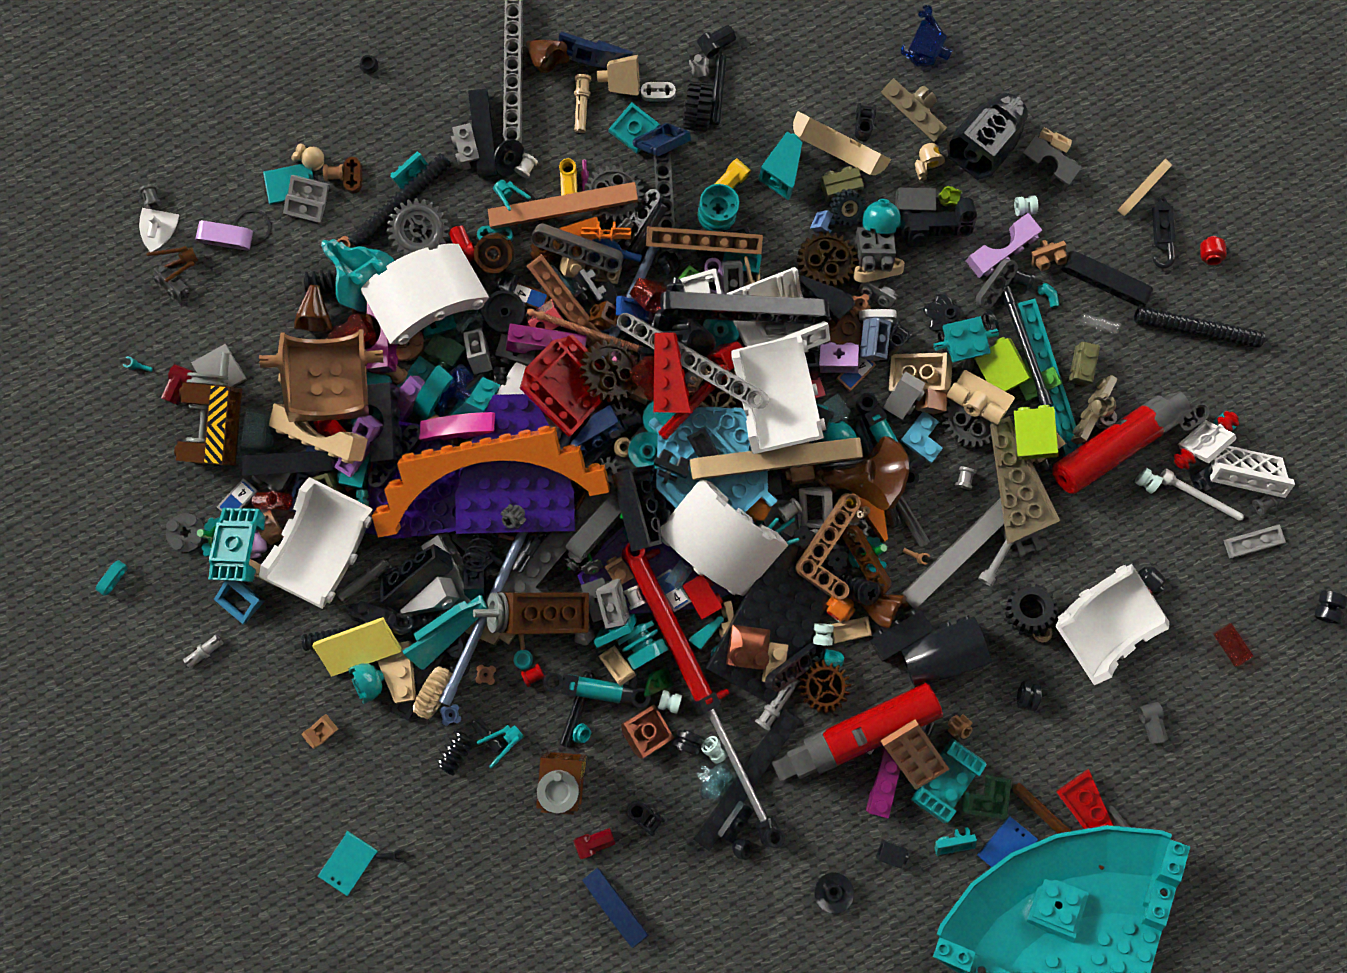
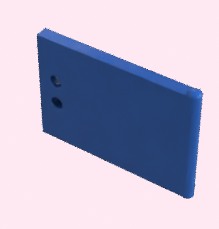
M1009 816L977 856L993 867L1012 852L1034 844L1038 839Z

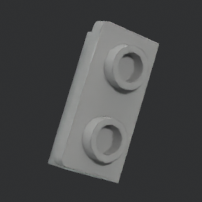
M468 123L452 127L454 136H451L454 148L457 147L458 153H456L458 165L462 164L464 170L471 169L470 161L479 159L472 127Z

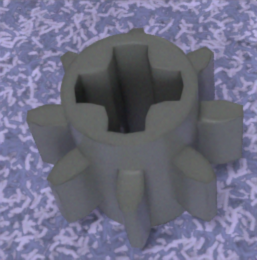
M509 504L501 512L503 524L510 529L514 527L519 529L527 520L524 518V509L519 505L512 506Z

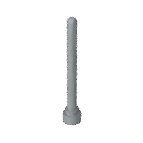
M1005 540L989 569H986L979 576L978 579L988 586H993L996 581L995 573L1014 542L1007 544V540Z

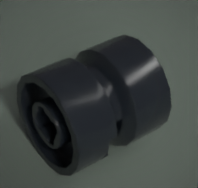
M1321 591L1319 598L1321 605L1317 606L1314 617L1324 622L1341 624L1344 614L1341 610L1346 607L1347 596L1332 591Z

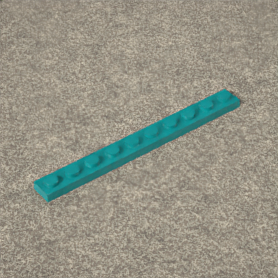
M1036 299L1017 303L1040 371L1043 372L1051 367H1055L1060 377ZM1062 384L1049 390L1054 404L1052 407L1055 410L1056 431L1066 443L1061 447L1065 457L1080 447L1082 443L1076 445L1071 441L1076 424Z

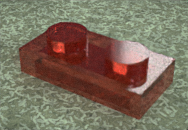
M1232 623L1226 624L1213 633L1235 667L1240 666L1253 657V654Z

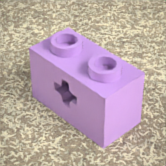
M832 342L820 344V373H858L859 345L854 343L836 345Z

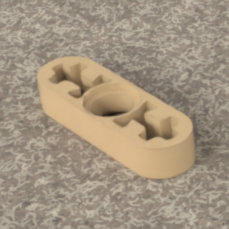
M895 258L891 272H884L881 267H875L871 272L864 271L863 267L857 266L854 272V279L865 283L900 275L904 270V261Z

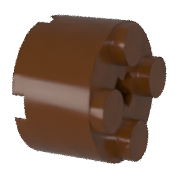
M501 233L487 234L478 241L474 248L475 261L484 271L499 273L505 270L513 261L514 246L511 240ZM493 249L499 253L496 257L490 253Z

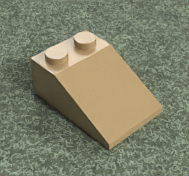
M948 353L894 354L891 356L890 392L893 391L906 371L925 382L922 390L929 388L948 394L951 389L952 361Z

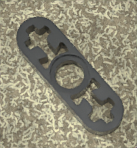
M1004 259L999 263L976 296L978 306L989 309L994 305L1017 273L1018 265L1015 261ZM999 279L1000 285L994 289L993 284Z

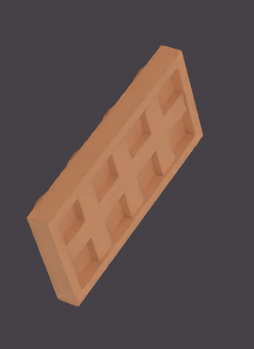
M916 720L881 740L885 749L915 790L949 770L947 764Z

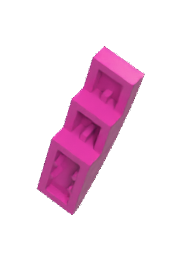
M495 413L458 414L421 421L419 440L426 442L440 438L445 441L457 437L468 439L494 432Z

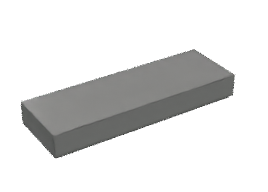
M1280 524L1223 540L1229 559L1286 543Z

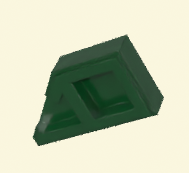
M668 667L650 673L644 693L645 697L674 685Z

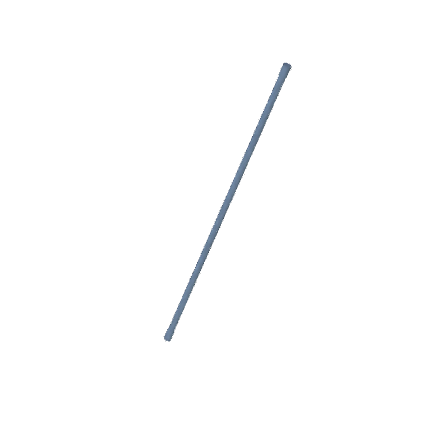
M649 246L626 297L636 299L660 247ZM617 324L616 327L611 328L609 336L618 338L621 329ZM563 432L559 441L561 449L569 445L573 434L568 437ZM528 532L517 533L489 595L493 592L502 591ZM486 617L478 618L439 702L451 705L460 680L487 624Z

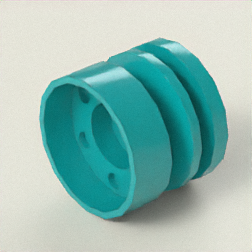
M713 184L703 191L697 216L699 223L704 229L720 232L733 226L739 208V198L734 189L725 184Z
M653 621L635 626L632 632L617 640L619 645L626 641L629 645L622 649L623 652L629 650L634 652L627 658L633 670L669 650L663 639L653 641L652 637L658 633L657 629L651 633L648 632L647 629L654 626Z

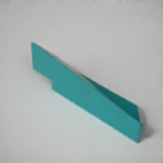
M482 595L477 596L469 603L465 601L458 603L414 633L417 642L402 651L403 654L420 669H425L479 618L473 617L474 609H488Z

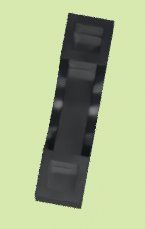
M390 382L367 385L368 404L378 408L384 418V427L381 434L370 442L371 462L378 465L398 463L403 453L400 445L402 431L399 426V418L401 416L400 408L398 407L399 389Z

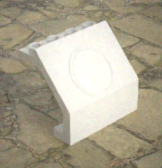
M795 267L727 293L734 295L804 298L800 288L798 270ZM733 321L745 347L801 334L802 341L806 340L808 349L830 341L829 325L825 321L815 325L804 324L803 330L789 332L787 335L783 333L767 335L765 325L770 323Z

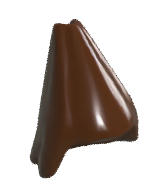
M532 40L526 42L534 66L542 73H549L557 64L569 61V56L566 52L568 47L562 41Z
M319 285L309 286L296 314L295 330H333Z
M882 594L879 595L874 604L865 606L860 603V605L879 626L890 628L897 610L906 608L908 603L906 602L907 597L905 595Z

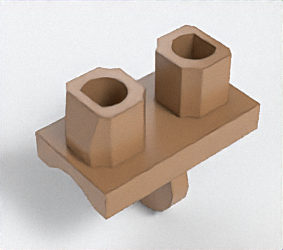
M1046 240L1040 241V247L1035 248V251L1032 252L1031 264L1033 267L1037 266L1040 271L1047 270L1050 267V261L1055 260L1057 265L1067 262L1066 243L1064 241L1048 244Z

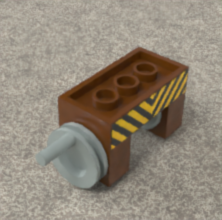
M221 353L220 375L187 373V376H191V379H187V383L182 384L179 396L181 402L190 403L189 408L201 409L199 437L186 438V441L193 442L177 441V445L174 448L176 461L218 465L236 464L242 389L228 387V384L224 383V380H228L230 353Z
M493 592L488 597V609L473 610L474 618L486 617L489 631L492 633H589V593Z
M546 752L540 757L537 809H541L543 813L573 815L574 811L579 810V804H582L585 754Z

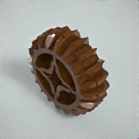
M821 660V666H819L817 661L814 665L815 668L810 666V672L806 671L804 673L806 678H799V681L804 682V685H798V688L805 691L799 695L801 697L807 696L803 700L805 704L811 701L810 709L817 705V712H820L821 707H823L824 713H828V707L830 706L831 711L834 712L836 711L835 704L839 708L842 707V704L839 702L840 700L847 702L843 695H850L851 693L845 691V687H851V684H845V681L849 680L850 677L842 676L846 670L838 671L840 665L833 668L832 663L830 666H826L825 660ZM820 670L831 671L824 679L814 676ZM835 675L837 676L840 683L839 692L833 687L832 684L833 680L835 679ZM810 680L817 686L814 698L809 690ZM817 681L823 683L828 681L827 686L830 690L824 689V692H822V686ZM826 693L835 697L830 702H819L820 698Z

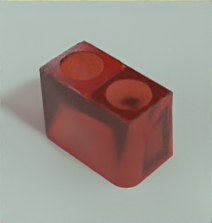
M638 278L629 294L646 311L657 313L661 308L660 295L666 292L667 287L660 282Z

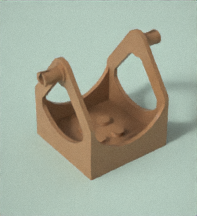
M359 329L355 334L334 339H302L280 333L278 353L276 355H259L260 369L277 367L280 370L284 408L289 422L357 419L358 417L369 415L366 365L367 363H384L383 350L366 351L363 329Z

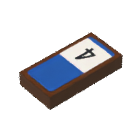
M517 283L514 293L521 298L527 307L535 310L548 302L550 297L547 292L521 283Z

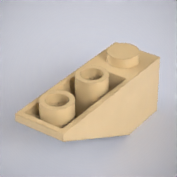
M565 256L561 257L559 270L565 277L573 278L582 269L585 271L592 269L596 274V279L593 281H611L614 284H618L621 268L618 272L611 273Z

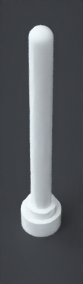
M1164 469L1160 477L1163 478L1162 484L1165 486L1174 485L1239 521L1244 519L1242 513L1177 479L1174 472Z

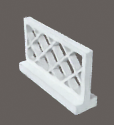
M1228 446L1222 451L1223 455L1219 454L1211 461L1213 472L1210 478L1212 482L1286 498L1295 486L1294 479L1288 478L1284 461L1281 457ZM1226 457H1228V458H1229L1230 460H1232L1234 463L1232 464L1231 462H1229V461L1226 459ZM1246 461L1248 464L1252 466V468H1250L1244 462ZM1270 462L1276 463L1278 467L1276 468V467H1275L1273 464H1271ZM1264 465V466L1267 467L1271 472H1268V471H1267L1265 468H1263L1262 466Z

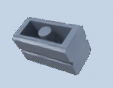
M881 318L864 320L860 358L870 361L887 359L891 321Z

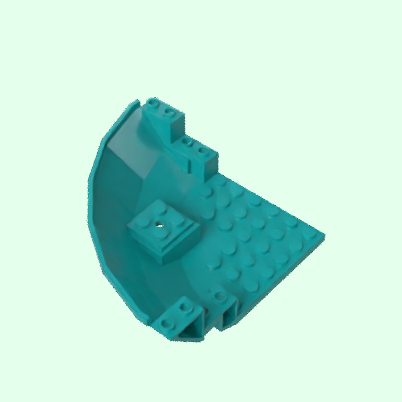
M1106 825L1055 834L1012 852L968 886L939 926L937 932L939 940L933 957L956 973H978V968H984L986 973H1151L1162 930L1166 927L1175 891L1183 876L1190 846L1171 840L1172 834L1162 830ZM1099 865L1104 866V869L1101 870ZM1160 890H1165L1167 896H1162ZM1060 902L1063 907L1057 909L1055 903Z

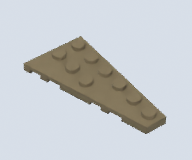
M1010 417L1002 419L998 426L992 423L990 429L1007 544L1055 524L1060 519L1031 460H1018L1015 427Z

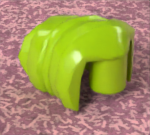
M952 186L944 187L939 194L940 203L945 207H956L962 190Z

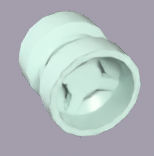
M1035 195L1028 198L1016 197L1014 202L1015 214L1017 216H1022L1025 213L1030 215L1037 214V197Z
M1146 467L1139 473L1135 483L1139 486H1144L1146 491L1152 494L1160 486L1163 478L1152 474V471Z
M815 623L814 630L816 635L813 637V643L817 645H832L831 633L834 630V625Z
M663 690L658 709L665 710L668 708L672 713L677 714L682 695H670L669 691Z
M710 736L704 740L701 746L702 751L714 763L723 762L728 754L720 740L715 736Z

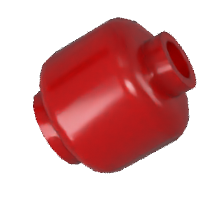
M1211 236L1204 240L1200 245L1202 261L1208 265L1220 264L1227 256L1225 241L1216 236Z

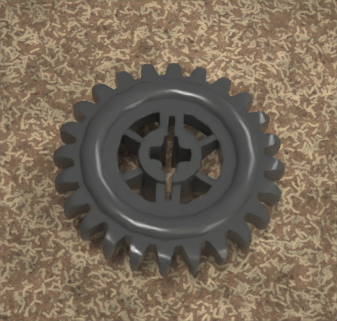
M415 198L414 204H412L408 199L407 206L400 203L402 209L394 208L397 214H390V217L394 220L387 222L388 225L392 226L387 229V232L393 234L388 239L395 240L392 243V247L399 246L397 253L404 250L403 256L427 247L429 250L437 249L440 244H447L443 238H449V235L444 233V231L450 229L448 226H444L448 220L441 219L445 213H437L439 206L432 208L433 202L426 205L425 199L419 203L418 199ZM414 216H422L423 218L420 221L416 220ZM425 218L431 223V228L426 227L424 223ZM407 221L410 222V228H404ZM415 225L418 228H422V235L415 232ZM432 230V234L428 239V237L426 236L427 231ZM404 231L411 233L413 237L411 241L406 237ZM414 240H422V243H415Z

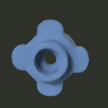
M453 704L451 707L444 706L440 709L443 725L448 726L450 723H459L461 721L457 704Z

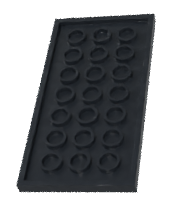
M780 532L779 535L785 541L793 540V537ZM794 543L785 548L746 593L705 667L768 704L773 701L778 692L766 688L765 682L762 681L763 669L726 664L731 626L739 625L770 630L769 642L788 645L786 661L806 646L814 631L815 623L818 624L828 606L826 603L831 597L797 573L796 564L807 547L802 549L800 545L797 546ZM824 560L821 565L838 578L847 571L843 567L840 571H835L832 566H828V560ZM821 574L819 576V583L824 584L826 576ZM789 667V668L787 669V671H786L787 677H788V676L790 675V673H791V668H790V667Z

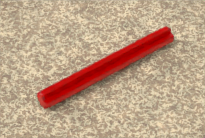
M725 364L720 365L724 369L730 371V369ZM705 381L689 398L692 410L694 411L717 386ZM675 413L659 430V435L665 440L668 439L691 413Z

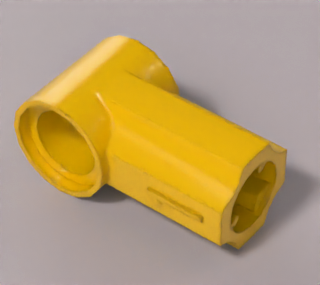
M563 159L559 165L561 195L577 193L576 164L572 159ZM565 167H572L573 170L571 172L563 171Z
M736 158L715 184H725L734 189L738 183H742L749 176L751 170Z

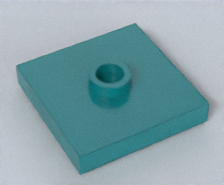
M631 102L608 129V132L638 154L641 149L633 146V140L659 127L660 124Z
M630 614L625 625L605 628L604 626L600 628L594 640L596 647H600L632 632L637 621L635 614Z

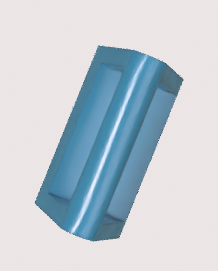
M225 581L214 598L219 605L243 625L264 602L246 584L238 581ZM231 587L251 603L244 615L223 598Z

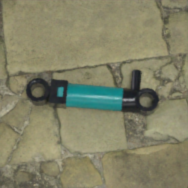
M872 393L862 394L856 402V408L859 413L864 414L862 419L865 421L867 429L871 430L877 443L884 436L891 437L898 442L886 420L887 416L881 406L876 408V396ZM862 400H868L871 403V407H864ZM924 456L909 462L908 475L911 476L912 482H906L905 489H910L918 483L919 474L915 468L926 463Z
M633 670L636 676L629 680L628 685L623 684L621 686L614 682L564 673L562 677L555 671H550L543 677L544 687L552 693L560 691L563 695L585 697L636 706L638 708L646 707L651 700L650 695L646 697L644 695V700L641 702H636L635 700L637 693H645V688L636 686L637 670ZM550 677L558 678V684L555 687L548 685Z

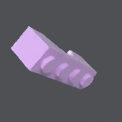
M1029 213L1021 217L1009 228L1011 236L1009 246L1003 249H992L983 245L967 258V264L979 278L983 275L988 277L994 272V267L1002 260L1010 259L1009 256L1013 253L1016 256L1025 249L1023 247L1025 244L1029 243L1031 245L1039 239L1038 234L1042 229Z

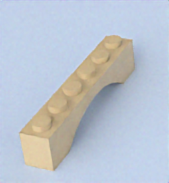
M273 404L268 426L275 428L277 433L288 434V437L294 440H302V444L315 446L314 449L318 451H327L329 456L341 457V461L353 464L354 461H363L368 438L351 432H338L333 436L325 437L316 432L307 421L289 422L284 404Z

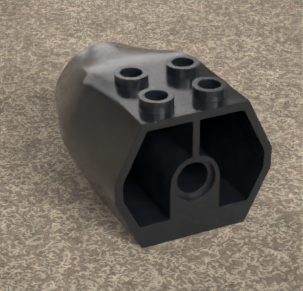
M1003 93L975 109L948 139V158L977 180L992 176L1014 150L1022 135L1028 117V110L1021 98L1009 93Z
M968 615L959 618L956 624L951 625L950 622L939 625L938 630L901 650L905 666L914 687L924 683L932 684L938 682V680L951 678L992 663L986 641L975 617L970 618Z

